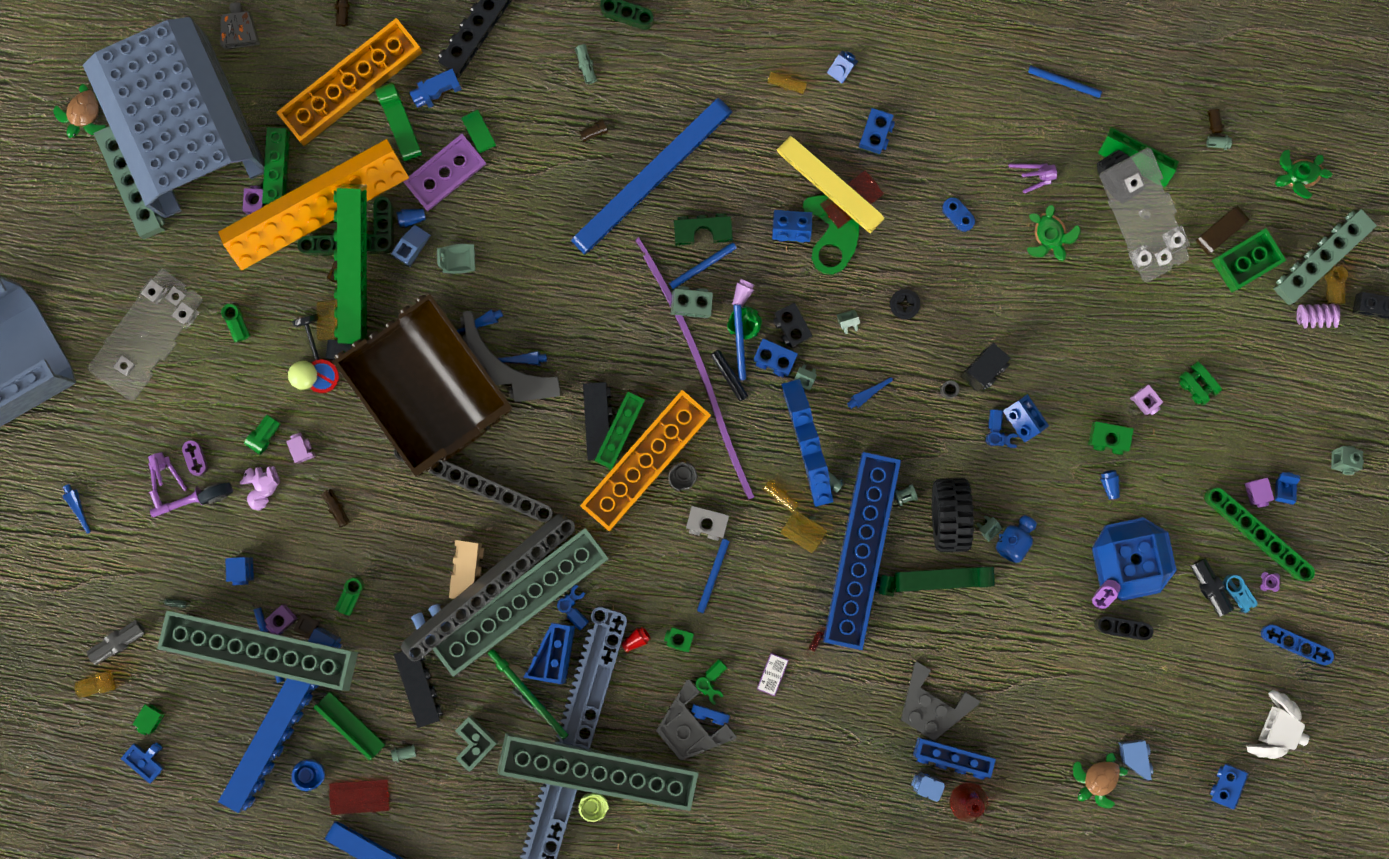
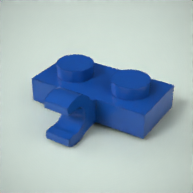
M158 742L152 744L147 752L134 743L121 758L149 784L164 769L153 758L162 749Z

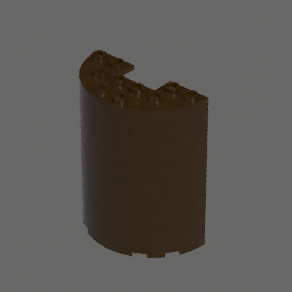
M431 294L420 296L416 299L415 305L412 307L408 305L399 312L400 315L397 321L391 320L380 333L378 331L372 333L368 337L370 339L368 341L366 339L355 341L351 345L352 348L347 352L341 351L334 357L335 360L332 361L415 477L423 475L424 471L429 472L439 465L438 461H447L484 435L487 431L486 427H494L502 420L503 415L506 416L512 410L511 405Z

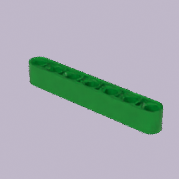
M1212 488L1206 491L1204 495L1206 503L1298 581H1310L1314 578L1315 570L1312 565L1221 488ZM1213 492H1217L1219 495L1217 502L1212 500ZM1229 504L1234 509L1231 515L1226 511V507ZM1243 517H1246L1248 519V525L1246 527L1242 526L1241 519ZM1258 529L1263 533V537L1260 540L1256 537ZM1273 542H1275L1278 546L1276 552H1273L1271 550V544ZM1287 555H1290L1292 557V563L1290 565H1288L1285 561ZM1303 567L1307 570V575L1304 578L1300 574V570Z

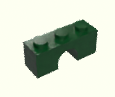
M716 214L712 218H708V215L696 216V219L682 216L674 220L675 246L694 245V235L700 229H707L712 233L713 243L732 242L733 240L731 216H727V214Z

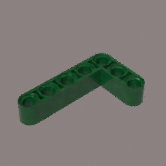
M601 0L600 7L604 17L642 30H648L653 26L654 17L651 10L623 0ZM607 4H612L614 9L607 11L604 7ZM625 10L632 12L629 17L623 16L622 13ZM642 16H648L650 20L646 23H643L640 21V18Z
M380 196L375 199L373 204L374 234H367V240L369 241L367 254H388L394 248L393 204L388 198ZM382 202H387V209L379 210V205ZM382 221H387L388 227L383 230L380 229L379 224ZM334 235L303 236L298 240L297 246L307 256L334 255V250L337 249V242L334 241ZM388 240V246L383 249L380 248V242ZM330 241L331 247L328 250H323V243ZM306 242L312 243V247L309 250H304L303 248Z
M994 567L894 573L896 592L995 586Z

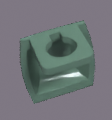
M455 244L437 248L438 267L443 269V273L462 274L475 271L474 244Z

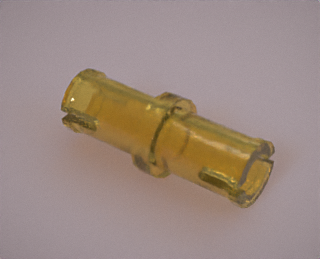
M772 71L767 82L782 87L785 91L792 90L803 95L807 87V83L792 79V76L788 75L786 77Z
M770 480L762 489L773 497L777 504L780 503L791 513L799 506V503L788 496L785 490L782 491Z

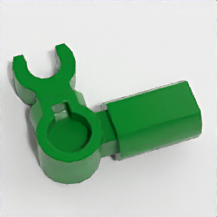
M720 659L705 672V676H699L695 681L696 688L704 695H708L710 702L714 705L716 702L713 700V696L718 694L722 698L723 694L720 690L713 689L714 685L711 681H715L728 668Z

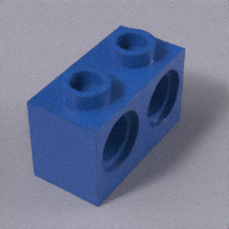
M872 108L859 148L880 154L882 149L886 150L889 139H886L887 133H892L895 121H892L893 115ZM882 119L886 125L879 127L876 124V120ZM877 137L880 143L873 145L870 142V138Z
M762 339L753 361L756 362L755 366L764 370L770 368L774 370L773 374L784 377V375H789L798 353ZM765 350L769 351L771 358L763 360L760 353ZM781 358L787 359L789 362L788 367L781 368L778 365V360Z
M253 557L225 558L226 582H232V585H248V581L254 580Z

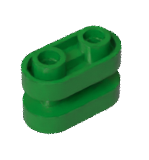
M1196 362L1191 366L1193 373L1189 374L1185 371L1179 376V384L1184 390H1189L1192 394V400L1197 405L1201 404L1204 406L1210 401L1208 394L1211 393L1216 396L1222 391V388L1201 363ZM1197 378L1202 382L1205 388L1202 389V387L1197 383Z

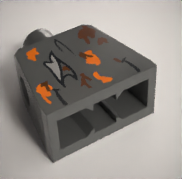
M231 3V13L221 16L220 45L225 50L260 45L252 15L248 11L242 12L241 3Z

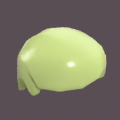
M298 361L289 368L288 380L292 386L299 390L311 388L317 380V370L308 361Z
M590 792L581 798L578 810L581 817L586 821L596 822L605 817L607 810H609V805L604 796Z

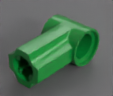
M233 304L223 306L221 315L227 323L234 342L237 343L251 337L242 317L241 309ZM234 308L236 311L233 318H229L227 315L228 310Z
M266 414L256 430H253L247 436L244 444L261 455L269 446V440L281 424Z
M352 577L346 581L335 610L344 615L351 616L365 586L363 579ZM352 581H356L359 584L358 591H353L350 588Z

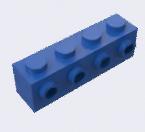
M921 737L917 738L913 753L918 762L928 764L929 761L934 762L936 767L947 769V766L955 768L954 772L966 774V772L974 773L973 777L983 780L985 777L991 778L996 761L991 756Z

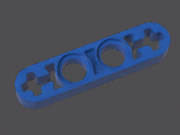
M1265 625L1261 629V636L1265 641L1315 663L1329 665L1334 660V654L1330 649L1276 625ZM1273 628L1272 632L1277 635H1280V637L1277 638L1270 636V638H1268L1269 634L1266 633L1267 630H1271ZM1288 635L1293 638L1291 646L1284 644V638ZM1305 643L1311 646V651L1308 654H1304L1301 650L1302 645ZM1326 651L1328 659L1322 661V657L1314 654L1316 652L1325 653Z

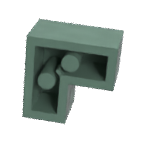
M472 715L455 730L469 744L457 756L456 760L470 772L498 743Z

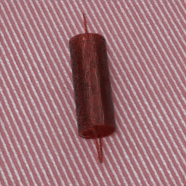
M816 632L808 648L809 650L816 651L824 633Z

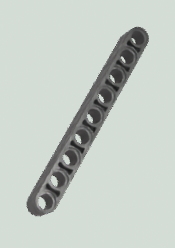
M394 448L395 457L404 462V460L401 458L399 453ZM438 461L443 464L441 472L437 473L434 469L428 472L538 521L548 522L553 517V510L548 505L447 461ZM454 470L461 472L460 479H452L451 475ZM476 477L479 484L476 488H471L469 481L471 478ZM490 485L496 487V493L493 496H489L486 491ZM512 493L514 495L512 503L507 504L504 501L505 494ZM526 500L532 504L529 511L522 509V503ZM542 508L549 510V516L546 519H542L539 516V511Z

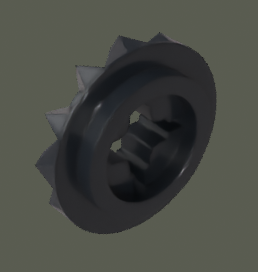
M909 289L898 290L892 295L890 300L891 312L903 320L913 318L920 309L918 295ZM906 296L907 303L913 306H908L904 312L903 306L897 303H902Z

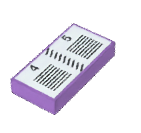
M770 653L757 689L775 696L789 660Z

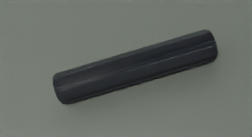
M716 350L711 354V357L738 400H745L748 394L721 351Z

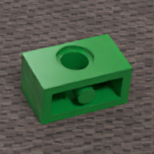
M1095 421L1091 426L1088 445L1093 446V450L1104 451L1105 449H1110L1113 454L1123 455L1124 452L1130 451L1134 429ZM1108 434L1114 436L1113 444L1107 442L1106 436Z

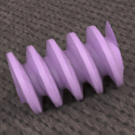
M1302 304L1297 308V323L1299 325L1302 323L1304 329L1308 327V323H1310L1311 328H1315L1316 323H1318L1319 328H1322L1324 323L1327 328H1330L1331 322H1333L1335 328L1339 325L1340 307L1338 304H1322L1321 306L1319 304L1313 306L1311 304L1306 306Z

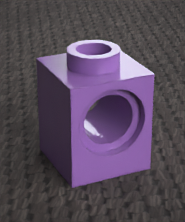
M250 186V189L244 188V213L251 214L265 206L262 203V187ZM259 196V201L256 204H251L252 197Z
M1268 478L1244 483L1250 505H1257L1260 508L1268 506V501L1274 500Z
M284 604L264 621L267 623L266 628L271 633L279 635L298 618ZM279 615L284 618L282 626L276 624V618Z

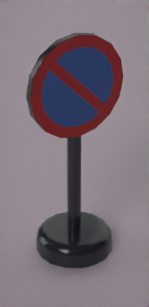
M318 314L293 320L292 324L294 327L305 326L315 359L311 363L317 370V380L310 389L317 393H327L333 390L338 384L339 371L331 361L319 359L309 324L318 321Z

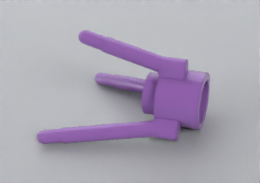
M1054 164L1008 165L1013 168H1039L1038 171L1022 173V177L1039 175L1040 180H1043L1024 189L1023 193L1051 184V180L1057 179V170Z
M162 452L148 457L153 490L157 489L156 476L159 485H163L160 471L165 469V465H167L182 489L187 491L183 481L170 463L169 457H164Z

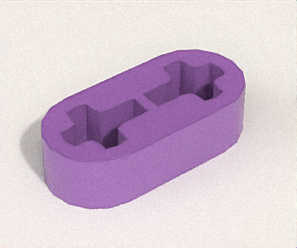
M192 440L185 442L182 452L190 473L196 476L204 475L207 472L208 466L200 444ZM190 444L196 446L194 450L195 457H193L191 452L187 451L190 448ZM195 460L203 466L200 468V472L193 468L196 466Z
M1106 580L1095 592L1092 603L1100 609H1106L1117 598L1121 586L1114 580Z

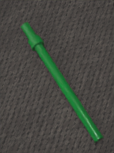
M494 649L490 650L488 655L497 664L496 667L499 671L506 674L561 739H566L568 733L511 670L510 664L505 659H502Z

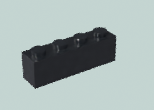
M606 382L583 384L588 461H595L611 427L609 425V417H612V406H608V398H611V387H607Z
M403 651L394 654L417 728L442 720L443 710L440 704L437 705L435 697H438L435 686L430 684L431 673L428 667L425 668L423 660H426L425 656L418 661H411Z

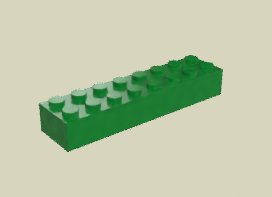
M342 184L337 188V191H334V202L337 203V210L334 211V222H337V230H334V241L337 242V249L334 250V260L337 261V269L335 268L334 279L337 280V288L334 290V298L337 299L334 317L337 319L338 326H335L334 335L335 338H338V343L353 344L359 339L363 341L367 338L366 184Z

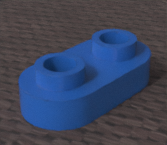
M948 198L942 206L943 213L960 231L966 232L971 230L975 224L974 216L960 200ZM954 204L956 209L951 210L949 205ZM967 218L969 220V223L964 224L962 222V219Z
M693 704L691 712L695 713L694 717L703 720L708 717L713 719V723L722 726L724 722H729L730 715Z

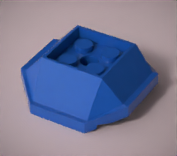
M1145 518L1105 525L1092 546L1100 586L1106 580H1114L1119 583L1121 589L1117 598L1121 601L1161 593L1177 570L1169 533ZM1133 554H1137L1139 557L1137 564L1131 562Z

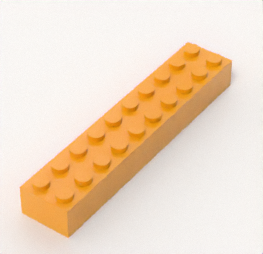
M386 139L218 231L224 247L242 271L334 220V211L337 210V203L334 202V191H337V188L342 184H366L367 201L409 179V176Z

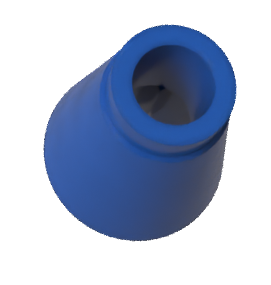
M401 209V211L396 212L399 227L404 226L406 228L425 220L423 209Z
M1116 470L1102 472L1100 480L1108 499L1119 498V474L1116 473Z

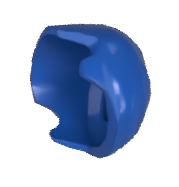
M315 759L300 761L292 771V783L297 789L302 791L313 790L325 778L323 765Z

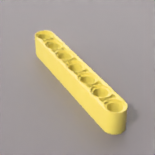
M789 136L777 149V152L789 164L869 233H872L884 220V217L878 210L792 136Z

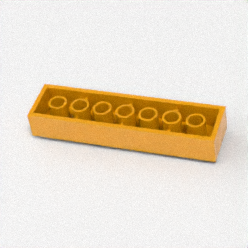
M395 18L276 113L299 142L305 146L423 52L400 21Z
M681 390L580 506L610 532L708 421L711 414L686 392Z

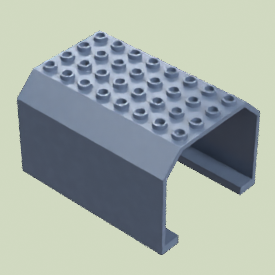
M191 17L161 22L95 52L83 64L145 206L164 219L182 211L173 189L230 163L240 161L243 162L250 179L264 174L265 162L209 38Z
M0 276L1 427L76 383L73 368L36 303L19 283Z

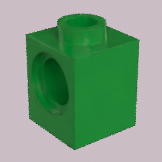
M672 627L671 631L667 630L664 641L667 642L666 646L689 653L694 633ZM675 634L683 635L684 642L677 645L673 642Z
M150 703L144 704L132 725L137 727L136 731L143 735L152 734L166 713Z

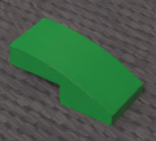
M478 110L461 118L479 154L496 146Z

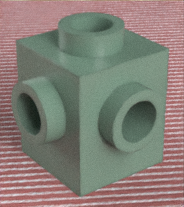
M1342 446L1332 451L1331 469L1341 471L1345 475H1353L1355 472L1363 469V451L1357 450L1353 446Z

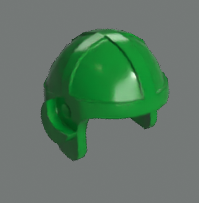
M749 306L741 307L743 338L748 340L758 335L762 319L757 310ZM734 311L727 323V329L730 334H735Z

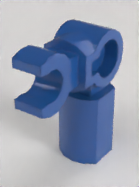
M990 410L988 426L990 433L985 438L987 444L990 446H1004L1005 444L1009 448H1016L1017 445L1011 444L1010 439L1018 437L1017 434L1012 433L1005 436L1004 433H999V430L1002 428L1003 411Z
M575 585L572 587L569 596L566 594L558 601L557 608L561 613H566L568 615L567 618L580 631L589 621L576 608H572L576 604L575 601L582 599L585 595L584 592L579 596L575 595L574 591L578 588Z

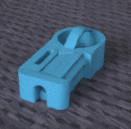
M1230 574L1224 578L1223 585L1225 590L1234 598L1241 612L1247 613L1250 611L1249 608L1257 606L1258 602L1240 576ZM1236 577L1239 579V588L1235 586L1231 578ZM1228 583L1230 584V586L1233 588L1234 591H1231V590L1228 588Z

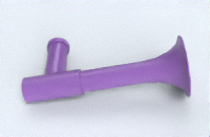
M196 486L195 492L191 495L162 505L157 489L150 491L149 494L155 505V508L150 509V514L152 517H156L190 503H200L198 494L202 491Z

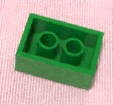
M1267 228L1211 261L1232 293L1287 260Z

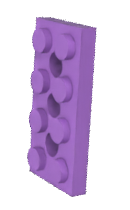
M461 134L413 172L409 179L403 182L428 212L484 167L486 162L464 135ZM463 156L465 158L464 164L456 165L454 163L455 158ZM442 168L450 170L448 177L443 178L440 176ZM427 180L435 181V187L433 189L429 190L425 188V182Z

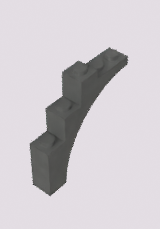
M463 312L460 320L462 328H465L466 335H463L464 342L482 367H486V372L495 385L512 383V387H509L510 398H514V402L561 396L559 377L527 375L501 362L482 340L475 325L473 312Z

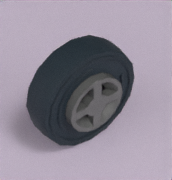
M229 482L211 485L198 494L199 502L201 504H213L222 501L233 493V488Z

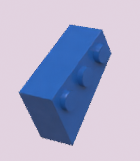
M551 623L536 656H534L523 678L566 684L575 626Z

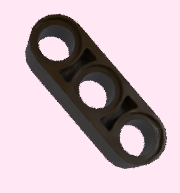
M1236 205L1195 241L1209 255L1250 219Z

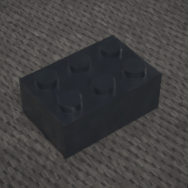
M993 342L980 353L960 377L975 391L981 389L984 391L997 380L994 376L1000 375L1010 365L1008 361L1011 358Z

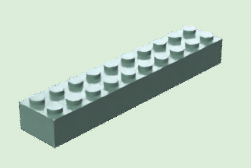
M584 528L514 581L438 644L433 651L453 677L600 567L609 560V557L587 528Z
M166 611L157 649L341 691L350 690L358 652L174 611Z
M505 733L497 770L498 774L687 811H691L698 772L691 768L511 733Z

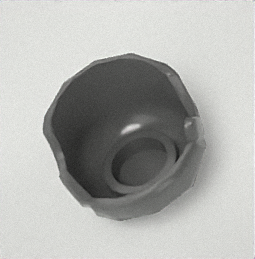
M687 461L676 462L669 469L668 480L671 487L677 491L690 489L697 480V472L695 467Z

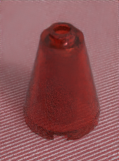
M963 783L957 786L951 793L950 808L958 819L965 822H974L982 818L986 813L988 797L980 786L973 783Z

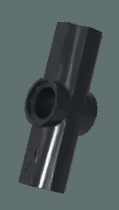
M1206 558L1193 563L1190 567L1200 583V590L1205 598L1209 599L1218 617L1234 610L1225 593V587L1221 579L1214 574Z

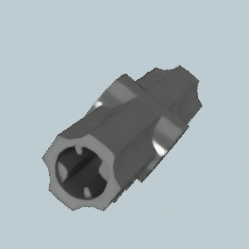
M135 620L121 630L114 631L106 636L104 641L87 651L88 658L94 665H98L110 656L117 655L127 649L129 644L146 634L144 627L138 620Z

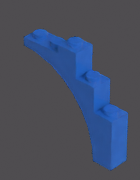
M800 379L783 383L781 385L802 454L814 506L818 507L832 503L833 497L828 468Z

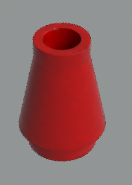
M644 627L636 628L621 645L628 653L633 649L648 644L651 637Z

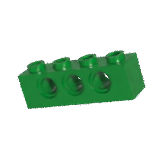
M267 127L262 203L265 206L287 194L290 132L286 128Z

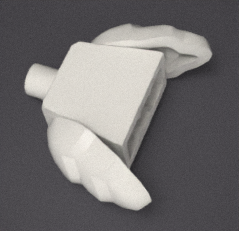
M1272 690L1268 694L1278 708L1272 706L1259 737V741L1264 743L1247 745V751L1255 754L1257 757L1276 759L1286 755L1289 749L1295 750L1298 744L1306 746L1309 742V735L1303 733L1305 725L1301 722L1302 715L1298 705L1284 693Z

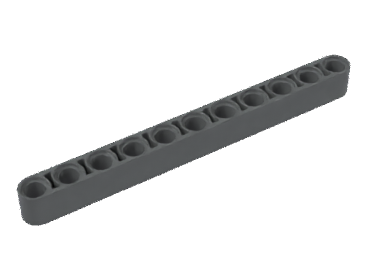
M564 514L555 515L407 637L401 645L403 653L411 661H418L568 538L575 530L574 522Z

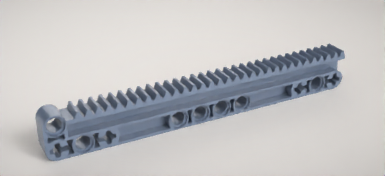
M597 607L591 613V619L595 625L593 629H588L587 631L591 634V636L585 638L589 644H584L583 647L587 651L581 652V655L585 658L578 661L582 664V666H577L576 668L580 673L574 675L578 681L572 682V685L576 688L570 689L573 695L568 696L567 699L571 703H566L565 705L569 710L563 712V715L567 718L561 719V722L564 724L561 727L568 733V737L562 740L557 734L556 737L560 739L555 740L557 743L590 749L627 626L625 614L604 607ZM602 610L605 613L603 621L596 620V611ZM618 616H621V620L624 621V624H620L618 630H622L621 634L617 631H610L611 627L615 628L616 622L613 619L618 618ZM614 634L618 637L616 645L608 643L609 635ZM605 646L610 649H616V652L611 651L610 657L613 658V661H609L608 664L604 663L605 659L602 658L608 652V649H604ZM588 709H593L596 712V717L592 720L588 719L585 715ZM582 728L590 730L591 734L588 738H583L580 735ZM550 784L541 786L540 789L543 792L538 795L541 800L536 802V805L539 807L534 809V813L537 815H533L531 818L534 821L529 825L532 830L527 832L529 836L525 839L527 845L523 846L522 850L525 852L521 853L520 858L546 859L547 855H549V859H557L576 797V789ZM556 822H559L560 827H562V829L560 828L558 830L556 836H552L555 830V827L552 825H555ZM548 841H554L557 845V848L555 850H549L546 846V843Z

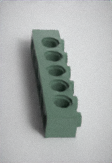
M110 126L93 133L139 237L145 240L165 231L163 217L146 207L143 199L138 203L135 202V197L140 192L135 181L132 185L127 183L128 179L132 177L128 166L120 168V163L125 159L120 148L116 151L112 150L113 145L117 141ZM149 211L150 217L143 220V214Z
M1362 209L1356 212L1351 211L1345 217L1346 221L1342 225L1340 223L1331 230L1332 234L1328 238L1324 236L1317 243L1318 247L1315 250L1310 249L1303 256L1305 259L1301 263L1296 262L1289 269L1291 272L1287 276L1284 274L1276 281L1277 285L1273 289L1288 305L1295 303L1377 226ZM1348 226L1354 229V235L1348 232ZM1334 239L1340 241V248L1335 246ZM1321 251L1326 253V260L1320 257ZM1307 264L1313 267V273L1307 271ZM1293 277L1298 278L1299 286L1293 284Z

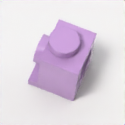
M1149 384L1130 397L1144 415H1154L1161 409L1159 406L1163 403ZM1144 399L1149 400L1148 406L1143 402Z
M301 433L290 436L291 440L286 441L294 463L299 464L316 457L315 453L310 452L312 447L308 438L305 439Z

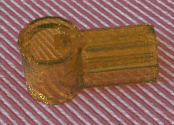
M1342 266L1332 267L1325 274V280L1327 281V304H1345V281L1348 277V272ZM1334 271L1339 273L1338 280L1333 276Z
M112 670L96 674L95 677L77 681L74 686L78 698L117 689Z

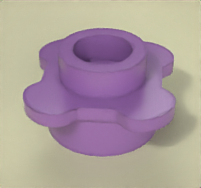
M1263 572L1261 574V590L1277 592L1280 588V575L1278 573L1268 574Z

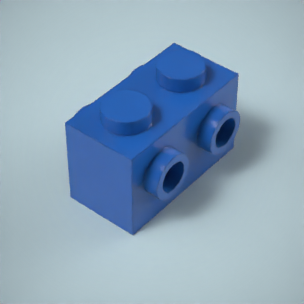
M774 210L772 240L797 241L800 243L810 242L812 212Z
M1028 394L1003 410L1007 420L1013 425L1024 443L1049 427Z
M1225 764L1224 767L1220 766L1217 777L1220 779L1218 784H1214L1210 795L1213 798L1211 801L1233 810L1236 809L1249 772L1230 764ZM1230 773L1234 775V780L1229 777ZM1223 792L1228 794L1227 798L1223 796Z

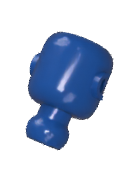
M1024 515L1020 518L1018 527L1014 525L1007 526L1004 533L999 534L996 551L1005 559L1013 563H1020L1033 544V538L1029 534L1035 530L1037 522Z

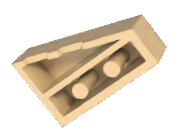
M455 540L456 553L455 557H453L454 567L453 574L451 575L449 598L455 599L477 581V578L481 577L482 567H479L480 559L484 558L485 551L481 543Z

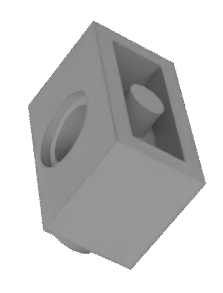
M692 506L686 529H690V534L700 536V533L708 534L707 538L719 541V537H724L729 515ZM706 518L710 519L713 523L712 527L708 530L701 526L702 520Z

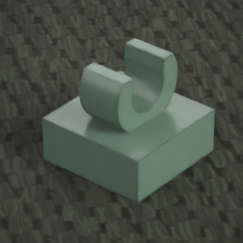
M855 310L836 315L838 323L845 334H848L847 328L853 326L854 330L858 331L857 324H860Z
M804 364L802 368L799 367L794 380L800 379L803 388L810 390L817 376L815 374L816 369L813 368L812 372L805 369L806 365Z
M984 516L987 523L984 526L977 523V526L982 536L989 542L1002 530V527L994 517L990 519L988 516Z

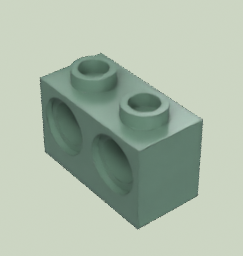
M679 286L678 289H674L672 292L671 315L709 318L712 310L713 293L708 292L707 289L698 288L696 291L689 290V287ZM678 297H684L687 300V304L681 305L678 302ZM697 299H703L706 303L705 307H700L697 304Z

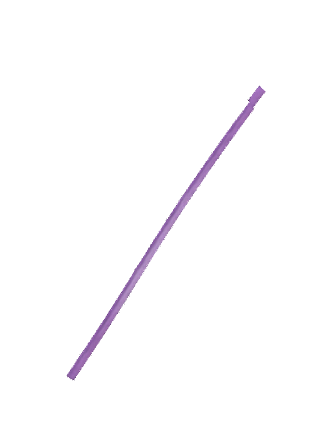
M637 238L635 241L643 254L645 253L643 258L671 307L672 294L641 240ZM675 315L701 375L726 449L749 500L754 495L731 443L706 369L683 316Z

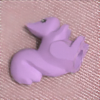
M274 466L267 467L265 473H263L261 467H256L255 470L248 468L245 471L240 484L252 483L255 488L247 496L248 505L254 510H262L266 507V504L269 502L267 497L272 495L280 484V479Z

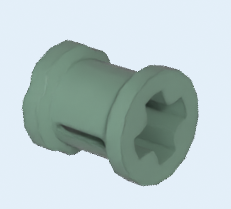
M913 484L909 485L906 489L895 490L894 492L899 506H903V503L911 500H918Z

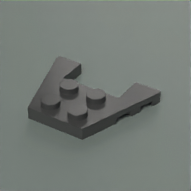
M915 661L901 720L935 741L974 709L980 701L964 692L953 709L921 688L931 670Z
M689 679L685 682L656 730L681 761L737 738L727 724H724L710 736L690 713L685 705L700 692Z

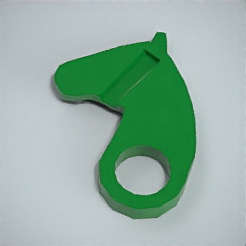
M826 195L806 198L803 202L804 212H812L813 216L820 217L829 225L825 234L813 247L811 260L814 267L826 275L840 273L847 266L855 252L859 236V224ZM826 245L836 246L842 253V260L835 267L824 266L819 260V251Z

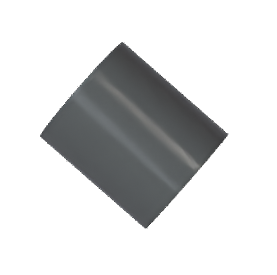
M952 380L945 382L940 387V394L945 399H952L959 393V385ZM946 385L953 386V395H948L945 392Z

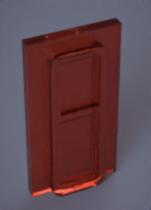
M866 170L848 183L869 204H872L884 195L878 184ZM830 198L820 204L838 229L852 219Z
M388 779L329 783L331 815L390 810Z

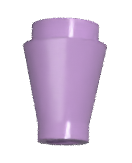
M740 279L736 285L732 304H741V307H743L754 291V284Z

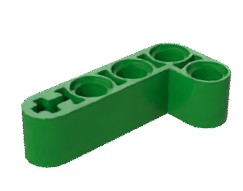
M391 82L376 88V95L384 109L404 162L422 155L394 83Z

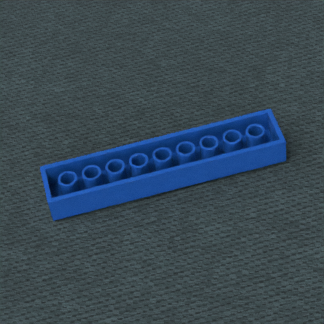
M865 452L861 453L823 638L825 643L863 650L901 460Z
M324 628L314 629L308 640L337 648L342 646L340 644L342 638ZM286 679L218 801L219 803L237 813L252 807L256 800L254 797L255 793L264 786V777L267 773L270 774L274 768V759L283 752L284 741L286 739L289 740L293 734V725L302 718L304 714L302 712L305 705L308 706L313 698L312 691L318 688L319 685Z

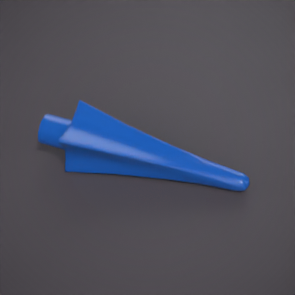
M491 309L477 318L475 325L479 328L498 323V318L504 315L501 309L495 312ZM465 328L457 330L459 334L466 332Z
M535 351L498 359L503 363L541 365L540 362H547V354H540V352Z
M890 377L865 391L851 397L852 400L847 402L850 409L855 406L859 408L880 389L892 382L893 378Z
M70 484L63 486L65 494L62 497L73 510L86 533H90L77 489L72 490Z

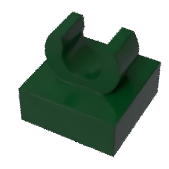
M885 575L877 577L881 584L879 588L875 587V591H878L881 595L894 597L895 577Z

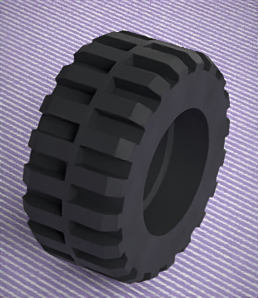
M940 478L933 482L931 503L932 529L935 548L939 552H967L972 547L974 532L973 499L970 483L965 478Z

